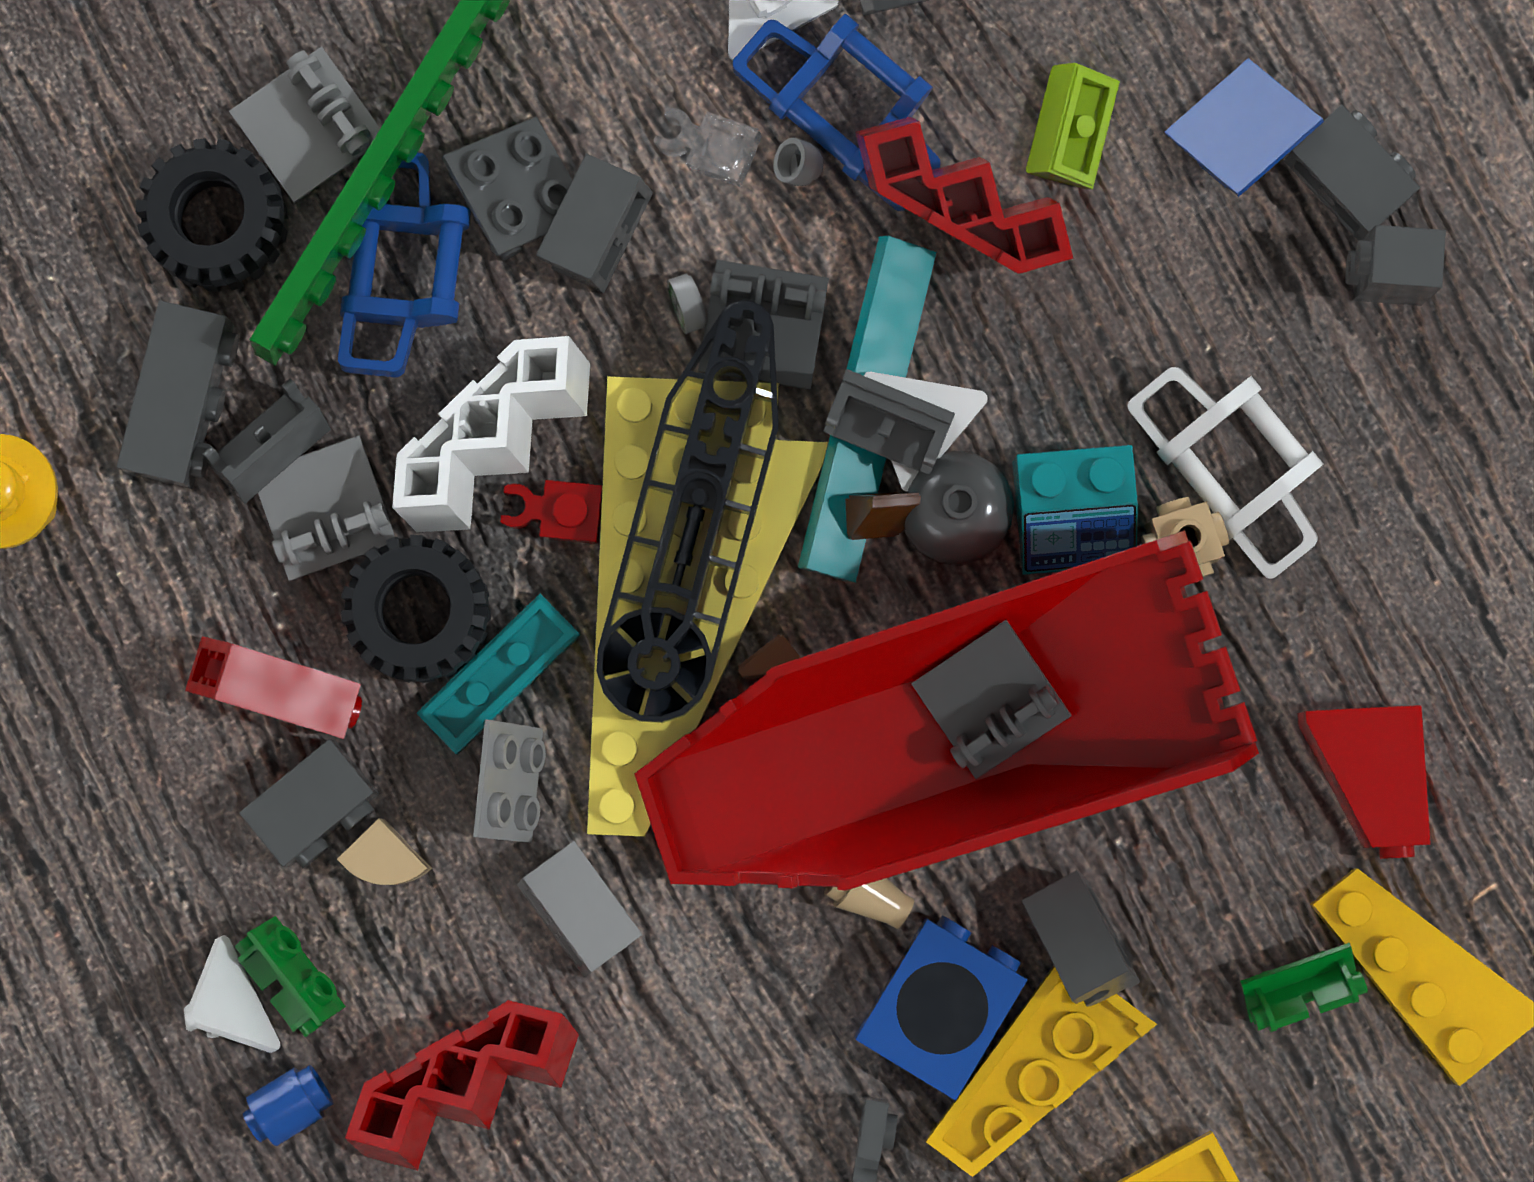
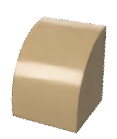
M380 818L337 858L356 877L379 885L408 883L421 878L433 869L385 819Z

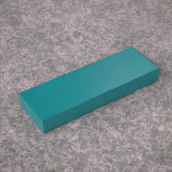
M540 593L416 714L458 755L484 730L485 719L494 720L581 635Z

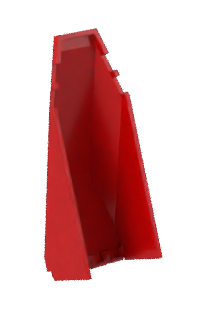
M1185 530L770 668L765 672L766 675L736 698L726 702L713 716L689 734L681 737L634 773L670 884L715 886L766 884L778 885V888L819 886L837 887V890H850L1234 772L1259 754L1256 743H1254L1258 740L1245 702L1224 707L1221 697L1241 691L1227 647L1224 646L1208 652L1205 650L1203 642L1221 636L1222 632L1208 591L1187 596L1184 586L1204 579L1192 543L1188 541ZM1007 619L1072 716L975 779L967 766L962 768L956 762L950 751L954 746L911 683Z

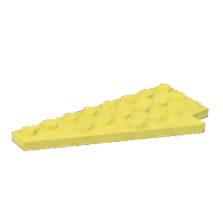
M607 376L587 834L646 837L651 823L634 773L681 737L689 734L699 726L818 478L828 446V442L775 441L711 682L701 702L685 716L665 723L639 722L619 712L603 693L596 672L597 654L666 397L678 379ZM687 380L672 403L667 422L668 425L690 429L702 387L701 384ZM715 381L714 383L715 393L724 400L738 399L747 388L746 382ZM759 383L758 388L771 392L770 383ZM776 383V384H777V405H778V387H779V383ZM755 399L743 444L766 451L772 431L771 402ZM707 407L705 413H716V423L710 437L701 436L699 440L706 443L707 454L716 456L720 447L729 448L731 443L724 440L723 428L726 417L728 416L737 422L740 415H723L711 407ZM664 433L652 480L675 485L687 442L686 439ZM739 455L728 500L747 506L752 505L764 459ZM649 488L637 536L660 541L672 495ZM683 502L681 504L660 583L672 584L677 568L674 558L681 542L687 520L688 507H693L691 504ZM702 508L705 510V514L697 534L691 566H686L680 586L692 591L713 514V510ZM725 509L712 556L732 562L737 561L749 515ZM634 544L621 592L645 597L657 550ZM713 565L709 566L697 612L721 619L734 570ZM657 595L654 607L670 608L685 615L688 603L662 595ZM619 600L613 624L624 614L641 609L642 606ZM664 616L658 638L665 640L671 619L670 616ZM695 620L694 623L705 635L710 652L712 653L719 626ZM622 628L617 631L633 647L637 644ZM703 649L679 654V658L683 662L704 656L705 653ZM654 650L651 658L641 657L638 669L645 668L647 672L643 678L655 681L659 672H669L671 661L664 662L663 656L666 654L665 652ZM628 670L605 676V679H612L629 674L630 672ZM677 682L672 686L688 703L692 700ZM645 691L639 712L640 715H644L649 696L648 691Z

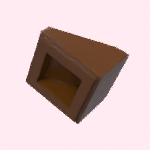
M907 492L849 495V498L845 499L848 538L860 540L899 535L905 529V521L909 513L920 504L921 495L919 493Z
M777 635L738 666L737 674L742 680L762 678L770 668L801 657L784 635Z

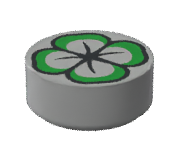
M683 274L668 279L667 288L670 300L683 332L688 334L705 328V324H707L706 313L693 278L690 275L688 276V274Z

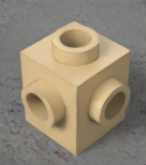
M1183 497L1157 506L1156 510L1159 517L1151 519L1144 526L1147 535L1141 536L1142 544L1178 533L1181 528L1190 527L1194 530L1198 542L1193 549L1202 576L1206 577L1214 574L1211 564L1225 557L1222 546L1229 544L1228 533L1219 512L1211 514L1207 501L1192 506L1189 497Z

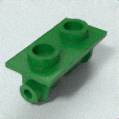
M276 916L249 931L247 936L234 946L240 953V956L237 958L238 962L242 964L262 991L276 980L283 986V989L269 1001L290 1026L293 1033L299 1030L306 1038L322 1026L323 1022L346 1007L337 996L336 987L331 979L317 970L303 952L296 934L288 927L283 926Z
M1350 943L1318 952L1307 958L1264 971L1240 981L1250 1022H1254L1257 1031L1268 1028L1270 1032H1274L1278 1028L1310 1018L1305 1003L1314 1001L1321 1014L1349 1003L1359 1002V995L1368 993L1361 971L1356 972Z

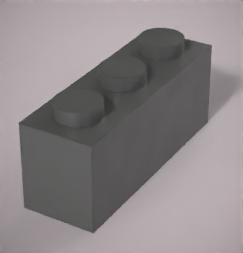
M159 300L117 468L126 474L193 489L196 477L203 478L205 476L208 464L202 453L211 447L210 444L205 443L210 421L218 422L225 400V389L218 388L224 366L232 367L239 345V334L232 333L234 324L227 316Z

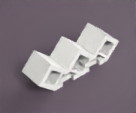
M569 336L514 340L497 356L500 362L478 384L472 380L438 413L442 419L419 441L414 437L397 453L392 508L416 532L471 529L475 476L529 473L532 420L587 416L590 363Z

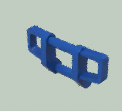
M844 14L830 29L818 48L776 20L765 22L734 58L733 72L770 104L768 109L781 120L787 116L844 165L842 171L853 181H861L895 210H906L869 187L860 148L802 101V98L834 63L843 49L900 96V99L891 109L890 113L879 125L912 117L933 87L921 76L916 79L911 77L857 31L859 24L847 14ZM771 38L780 39L808 58L779 94L747 66L752 57ZM926 144L932 170L940 168L941 162L939 157Z
M417 153L410 163L402 160L398 167L414 169L419 173V207L385 204L379 211L373 208L362 225L366 228V233L361 245L353 255L348 295L342 297L340 308L343 324L338 363L341 370L346 373L400 377L405 372L417 327L424 328L453 324L458 321L460 304L454 298L462 233L469 228L471 210L467 207L453 204L431 206L430 166L428 158L423 153ZM379 230L439 235L432 297L416 299L414 301L371 297ZM356 321L403 326L394 358L389 361H379L352 357Z

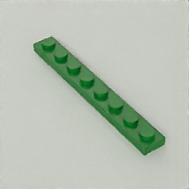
M510 0L459 1L249 340L256 356L275 366L283 352L290 355L298 347L306 331V324L302 322L313 304L320 307L329 297L336 282V276L332 273L343 256L351 258L358 250L366 233V228L362 226L373 208L379 211L389 200L395 187V180L392 179V176L402 160L410 163L414 159L425 137V133L421 131L432 113L439 116L443 112L454 90V86L450 84L461 66L468 69L475 61L483 43V39L479 37L489 20L497 22L502 17Z

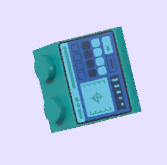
M1132 445L1016 455L1012 466L1022 575L1060 572L1137 546L1138 501Z

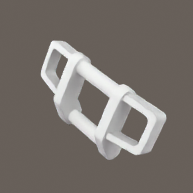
M1171 367L1128 402V410L1159 447L1156 453L1165 464L1169 465L1172 462L1204 502L1207 501L1210 510L1213 513L1219 512L1221 514L1229 541L1233 538L1266 578H1275L1317 543L1318 536L1290 492L1324 464L1313 451L1310 454L1305 451L1258 394L1262 388L1252 376L1216 403L1181 368ZM1174 380L1188 390L1207 411L1172 440L1168 441L1144 411V403L1168 382ZM1238 408L1243 410L1290 468L1289 471L1242 509H1239L1190 449L1192 445ZM1279 500H1282L1302 531L1303 541L1280 561L1270 563L1242 530Z

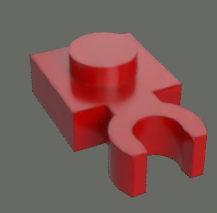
M545 480L543 496L533 495L531 490L521 484H508L504 486V494L521 497L525 501V509L518 516L501 515L500 522L502 525L511 529H521L528 526L532 521L541 522L539 533L541 539L597 544L602 503V485Z

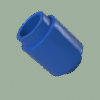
M308 1065L300 1071L294 1067L248 1095L246 1100L250 1109L242 1114L250 1131L260 1143L268 1138L277 1147L324 1117L323 1111L332 1106L334 1102L317 1071L311 1065Z

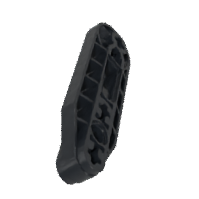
M741 300L732 303L721 312L666 397L600 639L596 672L603 693L619 712L639 722L665 723L685 716L701 702L711 682L779 428L774 324L767 310L753 301ZM744 319L753 320L754 331L761 333L760 336L750 335L746 343L744 360H755L752 366L734 357L737 346L736 331L730 329V327H740ZM714 342L705 374L694 372L711 343ZM725 352L731 357H721V354ZM766 356L769 357L771 392L758 388ZM725 373H736L745 380L747 388L738 399L724 400L714 391L716 379ZM687 380L702 385L690 429L667 424L672 403ZM755 399L771 402L772 431L766 451L743 444ZM707 407H711L723 415H740L737 422L728 416L726 417L723 428L724 440L731 443L729 448L720 447L716 456L707 454L706 443L699 440L701 436L710 437L716 423V413H705ZM664 433L687 440L675 485L652 480ZM740 454L764 459L751 506L728 500ZM649 488L672 495L660 541L637 536ZM682 502L691 504L693 507H688L687 520L681 542L674 558L677 568L672 584L660 583ZM702 508L713 510L694 585L692 591L680 586L686 566H691L697 534L705 514V510ZM725 509L749 515L736 562L712 556ZM634 544L657 550L645 597L621 592ZM710 565L734 570L721 619L697 612ZM657 595L675 597L687 602L688 606L685 615L670 608L654 607ZM619 600L642 606L641 609L624 614L613 624ZM666 615L670 616L671 619L664 640L658 637L664 616ZM695 620L719 626L712 653L710 652L705 635L694 623ZM620 628L637 643L634 647L617 632ZM699 649L704 650V656L683 662L680 661L679 654ZM654 650H661L666 653L663 656L664 662L671 661L669 672H659L655 681L643 678L647 672L645 668L638 669L641 657L651 658ZM628 670L630 672L629 674L612 679H605V676ZM676 682L692 698L689 703L672 687ZM645 691H648L649 696L644 715H640L639 712Z

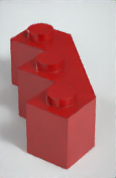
M912 117L855 132L869 187L880 195L1017 274L1074 259L1060 203L1050 197H1045L1002 209L989 161L977 157L932 170L920 121Z
M508 1000L487 1012L489 1017L465 1031L460 1032L457 1029L415 1053L416 1059L391 1073L384 1071L364 1082L345 1139L365 1157L418 1171L436 1116L490 1130L508 1075L562 1088L579 1033L562 1013Z

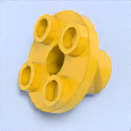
M0 434V549H8L32 540L51 523L57 510L58 485L52 465L37 447L19 437Z

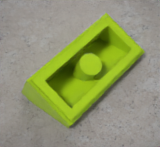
M1078 63L1054 65L1050 71L1026 172L1040 178L1084 189H1093L1120 81Z

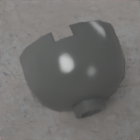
M954 450L946 452L941 458H937L930 475L918 472L908 491L902 490V492L919 493L921 495L920 504L906 518L905 534L919 553L939 564L963 566L982 560L1001 545L1012 526L1014 501L1009 482L995 464L976 453Z

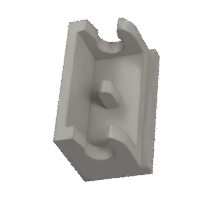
M575 841L531 871L517 884L584 978L643 935Z

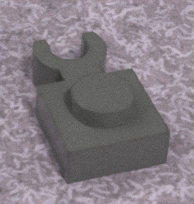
M864 1096L851 1182H876L882 1148L893 1150L898 1115L888 1113V1100Z

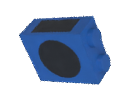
M942 915L937 924L924 919L854 1038L856 1041L956 1101L1027 982V979L1016 973L1021 965L1020 961L991 945L987 954H984L966 943L971 935L970 931Z

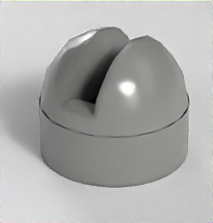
M789 138L777 149L774 157V173L781 182L794 186H806L821 175L824 159L820 150L810 142Z

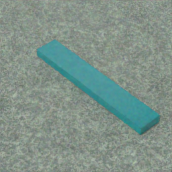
M889 235L879 236L847 364L848 370L863 376L867 372H875L906 378L937 252ZM830 435L797 568L845 582L856 583L866 539L851 540L848 538L845 499L849 498V495L878 493L886 461L885 457Z

